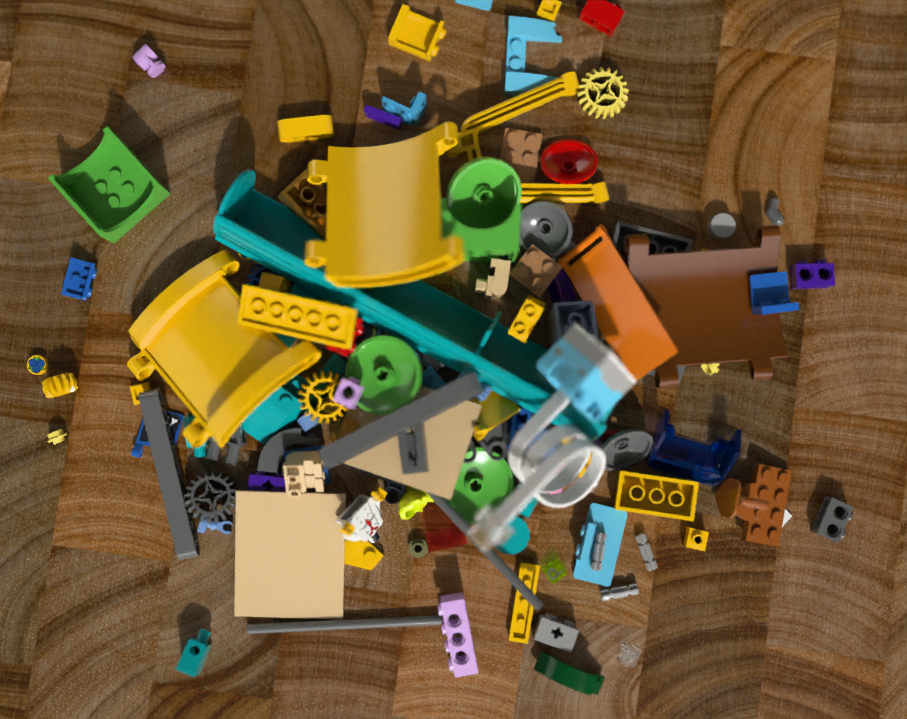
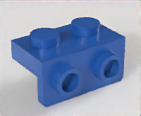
M70 257L60 295L80 300H86L87 297L90 298L93 289L90 286L91 279H95L97 274L95 263Z

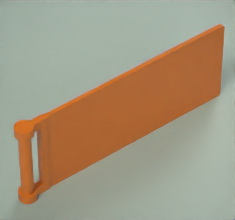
M600 224L592 234L566 255H561L557 260L564 268L582 300L593 301L597 326L617 360L637 381L676 354L678 349L607 234V229ZM600 236L603 240L574 264L569 265L570 260Z

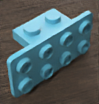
M597 503L590 504L585 525H582L580 536H582L581 543L577 545L575 552L577 559L573 572L574 578L603 586L611 585L628 515L626 511L615 510L613 507ZM596 532H603L607 535L606 542H604L605 550L603 560H601V571L591 569Z

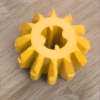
M73 373L56 375L42 381V389L47 398L69 394L78 389Z

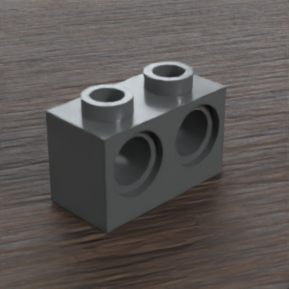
M825 496L811 532L839 543L845 535L847 522L853 516V507L832 497ZM836 507L840 508V514L838 516H836L834 513ZM831 524L833 531L828 534L827 527Z

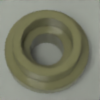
M416 538L410 542L409 552L413 557L421 558L426 555L428 545L425 540ZM416 545L422 547L420 552L415 551Z

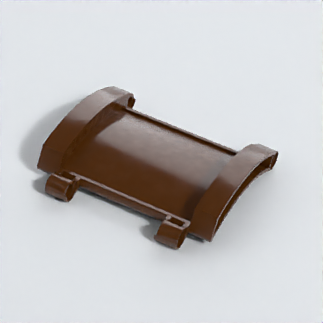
M778 225L758 226L756 244L753 247L648 254L649 239L647 234L625 236L624 262L678 349L676 354L655 368L654 380L658 389L678 387V366L748 361V364H750L749 373L753 381L771 379L773 377V367L770 359L788 357L782 332L780 312L763 315L752 314L749 285L750 275L778 272L781 231Z

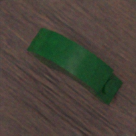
M543 651L540 652L534 670L545 677L590 696L591 694L598 695L605 678L600 673L581 669L554 654Z

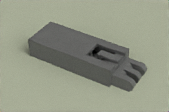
M424 422L413 427L415 434H407L405 431L398 435L403 475L429 472Z

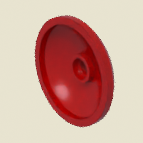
M565 139L547 146L541 154L540 164L542 171L550 179L563 184H576L589 179L596 172L598 157L594 149L588 144L578 140Z

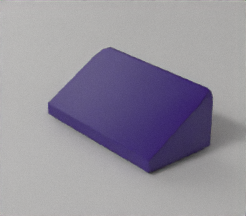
M561 270L548 287L553 304L577 302L570 278L565 270Z

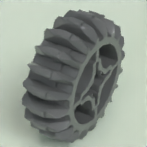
M205 471L204 478H201L199 474L196 475L198 482L191 479L190 483L193 487H186V490L191 493L184 494V498L190 499L184 502L185 506L192 505L187 509L188 513L195 511L192 515L194 519L201 515L199 518L200 522H203L206 517L207 524L211 523V518H214L215 523H218V516L225 520V512L229 515L232 514L229 507L236 508V504L231 502L236 501V496H233V494H236L237 489H231L235 483L230 482L227 484L230 478L226 476L222 479L223 473L221 472L218 474V477H215V471L211 472V476H208V473ZM211 483L223 486L225 491L214 490ZM205 484V493L195 498L197 490ZM208 489H210L213 496H217L216 498L214 497V506H212L209 498L206 499L209 494ZM228 496L226 504L217 511V502L223 499V497ZM196 504L209 505L211 512L201 510Z

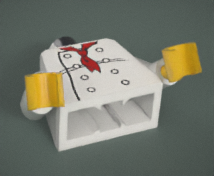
M378 487L376 492H371L372 497L360 494L336 519V522L343 527L339 531L342 532L344 539L354 542L358 540L366 542L369 540L371 543H374L380 538L376 530L383 523L380 516V502L387 495L385 490Z

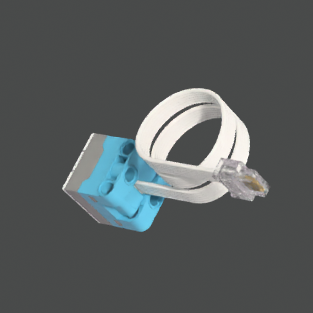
M576 323L537 363V369L558 391L523 426L511 443L508 456L509 464L513 473L522 484L497 510L487 504L476 515L474 520L477 523L468 532L485 553L495 543L501 546L515 532L507 523L533 496L543 504L551 507L572 505L591 491L604 471L606 460L603 451L576 426L570 424L556 426L536 440L524 457L521 471V459L529 443L569 402L591 421L596 422L636 382L609 350ZM571 437H578V438L572 439V440H570V441H568V442L562 444L560 447H558V448H557L555 451H553V452L544 460V462L537 468V466H538V464L540 463V461L542 460V458H543L555 445H557L558 443H560L561 441H563V440H565V439H568V438H571ZM592 451V459L588 468L574 485L557 494H543L558 491L571 483L585 467ZM567 461H569L561 471L555 474Z

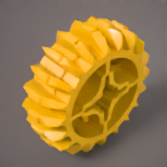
M322 370L320 371L321 377H318L314 372V380L307 377L306 380L309 384H301L306 390H299V394L304 395V397L298 398V401L305 402L300 406L301 410L308 408L304 413L305 416L312 413V421L318 416V423H322L323 418H325L328 424L330 423L329 417H332L336 422L337 417L335 415L339 414L340 417H343L344 414L341 410L348 411L349 408L333 401V388L335 385L339 387L342 379L337 381L340 375L336 373L332 378V371H328L327 376H325ZM320 382H330L324 389L314 388ZM310 392L318 398L315 409L309 403ZM325 392H327L331 400L326 401L325 399V401H322L319 394L324 393L325 395ZM326 405L336 406L335 409L329 412H320Z

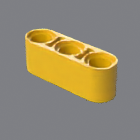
M331 115L282 119L277 122L280 142H296L334 136Z

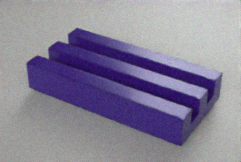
M369 105L365 106L364 114L367 118L398 130L401 128L402 118Z

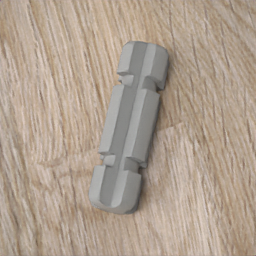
M596 532L595 535L596 543H594L593 561H591V569L595 571L602 570L601 560L604 557V542H606L607 537L603 532Z
M637 534L635 538L637 543L640 544L639 549L643 560L646 561L647 570L656 569L658 566L656 561L653 560L654 555L650 544L647 542L646 534Z
M633 583L629 584V586L612 587L611 590L608 588L602 589L600 594L603 601H608L610 598L628 597V594L631 596L638 595L639 589L637 584Z

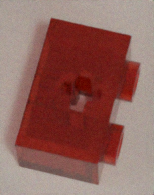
M458 526L425 533L429 553L467 544L466 535Z

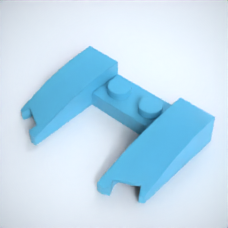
M509 16L504 95H519L559 78L525 73L526 41L562 43L561 35L557 36L554 30L555 22Z

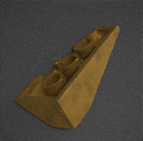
M307 168L277 197L296 217L326 242L327 194L323 183L315 185L307 181Z

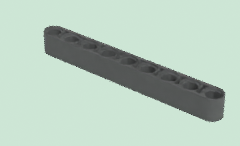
M470 373L321 448L318 453L326 470L334 468L479 395L484 390L476 373Z
M157 388L141 392L138 395L176 555L179 560L199 556L200 548L192 515L187 511L189 506H185L184 503L188 499L184 498L186 490L161 390Z

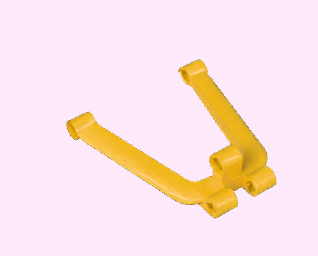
M576 72L565 73L560 78L551 80L468 117L461 126V132L457 133V145L446 151L448 158L465 154L463 157L464 164L481 158L478 133L556 98L572 96L580 92ZM605 181L593 185L521 183L522 194L520 203L550 201L554 203L593 202V204H598L610 199Z

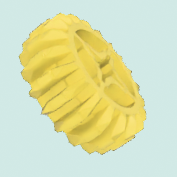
M600 67L599 72L593 69L592 74L586 73L585 78H582L580 81L582 85H579L580 92L577 94V97L581 98L579 104H585L583 111L589 109V116L592 113H596V119L600 114H602L603 119H606L607 114L613 117L614 112L620 113V108H624V102L628 100L626 94L629 92L628 89L624 88L627 82H621L623 75L617 77V70L613 74L610 73V67L607 68L606 72ZM596 81H606V82H605L604 84H599V83H597ZM611 85H613L616 89L617 97L614 96L615 93L611 91ZM605 88H607L605 94L601 96L600 99H598L600 93L604 91ZM588 89L595 96L594 102L589 97ZM602 102L612 103L609 106H600Z

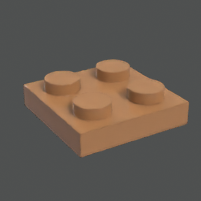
M532 244L509 273V276L540 298L563 267Z

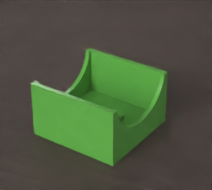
M109 127L103 129L104 137L100 145L85 161L66 173L60 175L52 174L48 179L99 236L114 244L171 193L126 143Z
M441 199L442 240L451 236L461 237L464 245L463 261L490 263L491 258L508 260L511 261L510 264H514L519 252L521 204L515 203L512 215L503 224L490 229H473L455 220L448 210L447 199Z

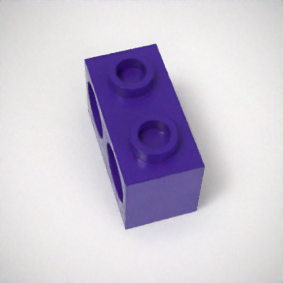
M806 260L796 261L795 265L790 266L791 289H818L835 286L834 263H827V260H817L811 264H808ZM800 270L805 272V279L800 277ZM819 270L824 272V279L819 276Z

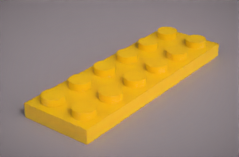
M244 284L237 324L350 349L352 347L358 309Z

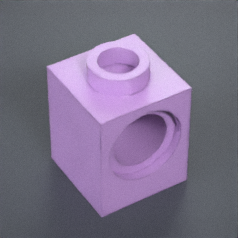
M343 378L333 401L350 409H355L365 387L360 385L361 381L356 378ZM349 386L354 390V394L351 397L346 395V389Z

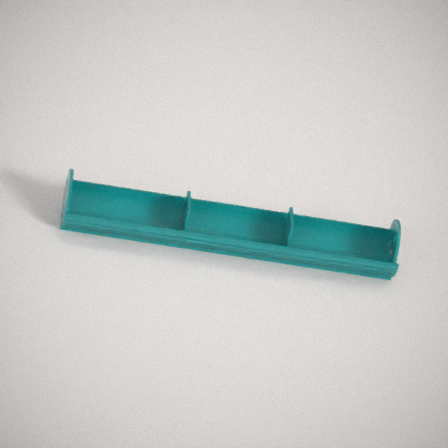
M245 170L230 187L218 214L215 216L213 231L216 235L215 240L333 304L358 309V318L395 338L403 340L411 347L457 372H475L481 385L487 384L492 388V391L534 414L558 391L537 369L538 361L545 356L549 349L529 338L524 343L508 334L510 328L498 322L502 312L498 311L494 319L420 279L372 287H338L325 278V265L313 268L305 264L306 243L314 240H323L286 206L254 190L256 173L253 170ZM569 402L550 422L556 426L564 424L574 425L593 442L600 437L607 427L604 421L613 406L599 421L593 422Z

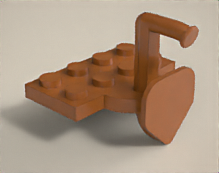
M755 463L752 482L741 484L737 479L727 478L716 491L715 499L720 515L727 518H733L737 515L738 518L745 520L741 540L779 547L791 470Z

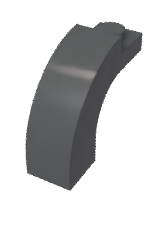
M302 428L287 429L276 434L264 446L259 457L257 471L280 472L282 455L287 448L294 444L320 446L322 438H318V434L306 433V436H303L304 430Z

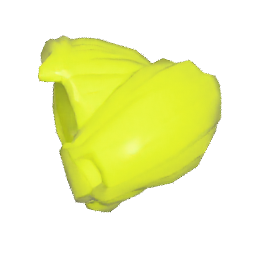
M406 485L405 493L399 501V515L402 519H410L416 512H423L427 502L434 501L425 491Z

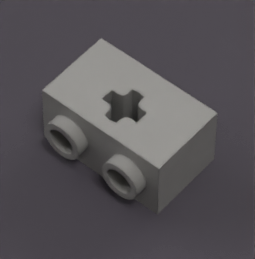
M550 613L540 614L533 633L534 640L571 653L579 632L575 623L564 619V622L556 620L557 617ZM558 627L560 633H556V635H554L552 629L556 630Z

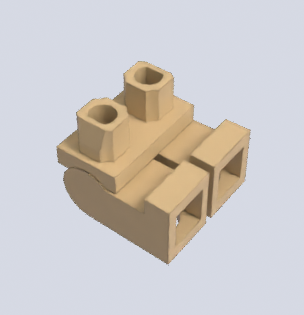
M491 258L489 270L494 271V276H488L487 280L477 278L475 292L483 293L485 298L489 299L491 296L493 298H501L507 290L511 261Z
M318 451L292 452L288 454L286 462L283 463L286 493L289 494V497H301V492H306V488L316 489V492H324V464Z

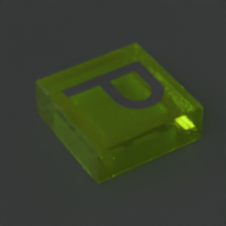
M556 557L541 568L552 585L568 574Z

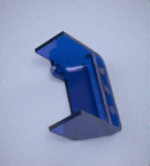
M665 409L655 429L653 447L648 455V466L657 471L709 486L722 484L740 455L741 430L737 429L730 441L720 438L714 440L708 446L674 436L675 427L668 423L670 409Z

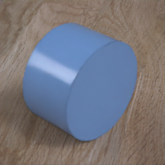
M312 413L308 416L304 414L297 422L306 433L320 424L318 423V416L312 421Z

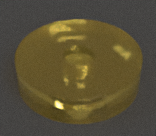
M351 418L338 419L330 429L331 441L335 442L343 438L345 430H348L349 434L361 429L360 424Z

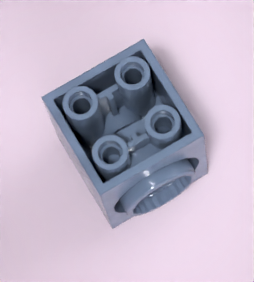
M593 301L553 304L547 318L550 349L575 323L595 340L598 339Z

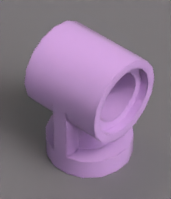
M146 44L131 56L144 71L148 69V74L151 78L157 77L165 69V64L162 61H157L159 58Z

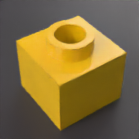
M686 527L683 546L705 551L709 532ZM697 536L700 537L699 543H695L694 541L695 537Z

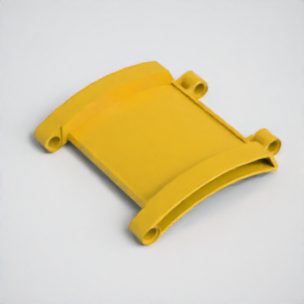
M445 122L419 136L387 145L354 148L328 146V161H310L308 163L307 181L315 185L327 183L326 242L314 240L306 243L305 264L313 268L325 265V278L338 287H372L423 278L463 262V239L458 236H451L442 240L438 156L457 145V125L452 122Z
M222 250L205 259L175 280L151 302L129 329L132 341L141 352L128 361V368L138 380L147 379L156 369L195 416V419L192 421L193 423L188 425L182 432L193 448L202 446L209 436L213 438L220 448L223 447L239 425L259 404L285 382L313 365L321 357L319 350L309 340L293 348H288L272 331L237 324L241 295L226 278L234 274L239 269L240 264L228 250Z

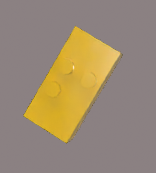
M619 470L613 508L621 511L694 521L699 482Z

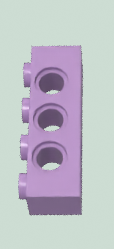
M464 593L440 596L441 603L437 604L439 616L443 615L444 622H441L443 634H447L448 640L445 641L446 652L451 654V659H448L450 671L454 670L455 678L477 674L478 667ZM451 614H457L459 616L456 619L449 618ZM456 632L462 634V636L458 638L452 635ZM458 651L465 652L463 656H458L456 653Z

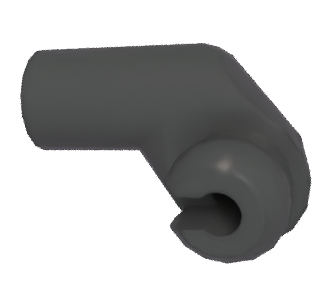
M770 198L766 216L773 225L781 226L784 224L785 219L777 210L780 200Z

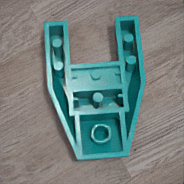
M275 333L288 348L298 338ZM333 352L320 371L323 370L325 376H327L328 371H332V378L338 373L340 379L345 373L347 362ZM320 371L317 373L318 377H321ZM299 374L285 382L241 423L242 429L264 445L273 436L288 429L308 409L301 410L300 406L305 402H299L298 398L304 397V395L299 394V390H306L301 384L305 383L308 385L309 382ZM320 382L314 388L324 389L330 382ZM310 392L309 403L315 408L318 398ZM325 392V395H324V393L319 394V395L321 396V398H322V400H323L328 393Z

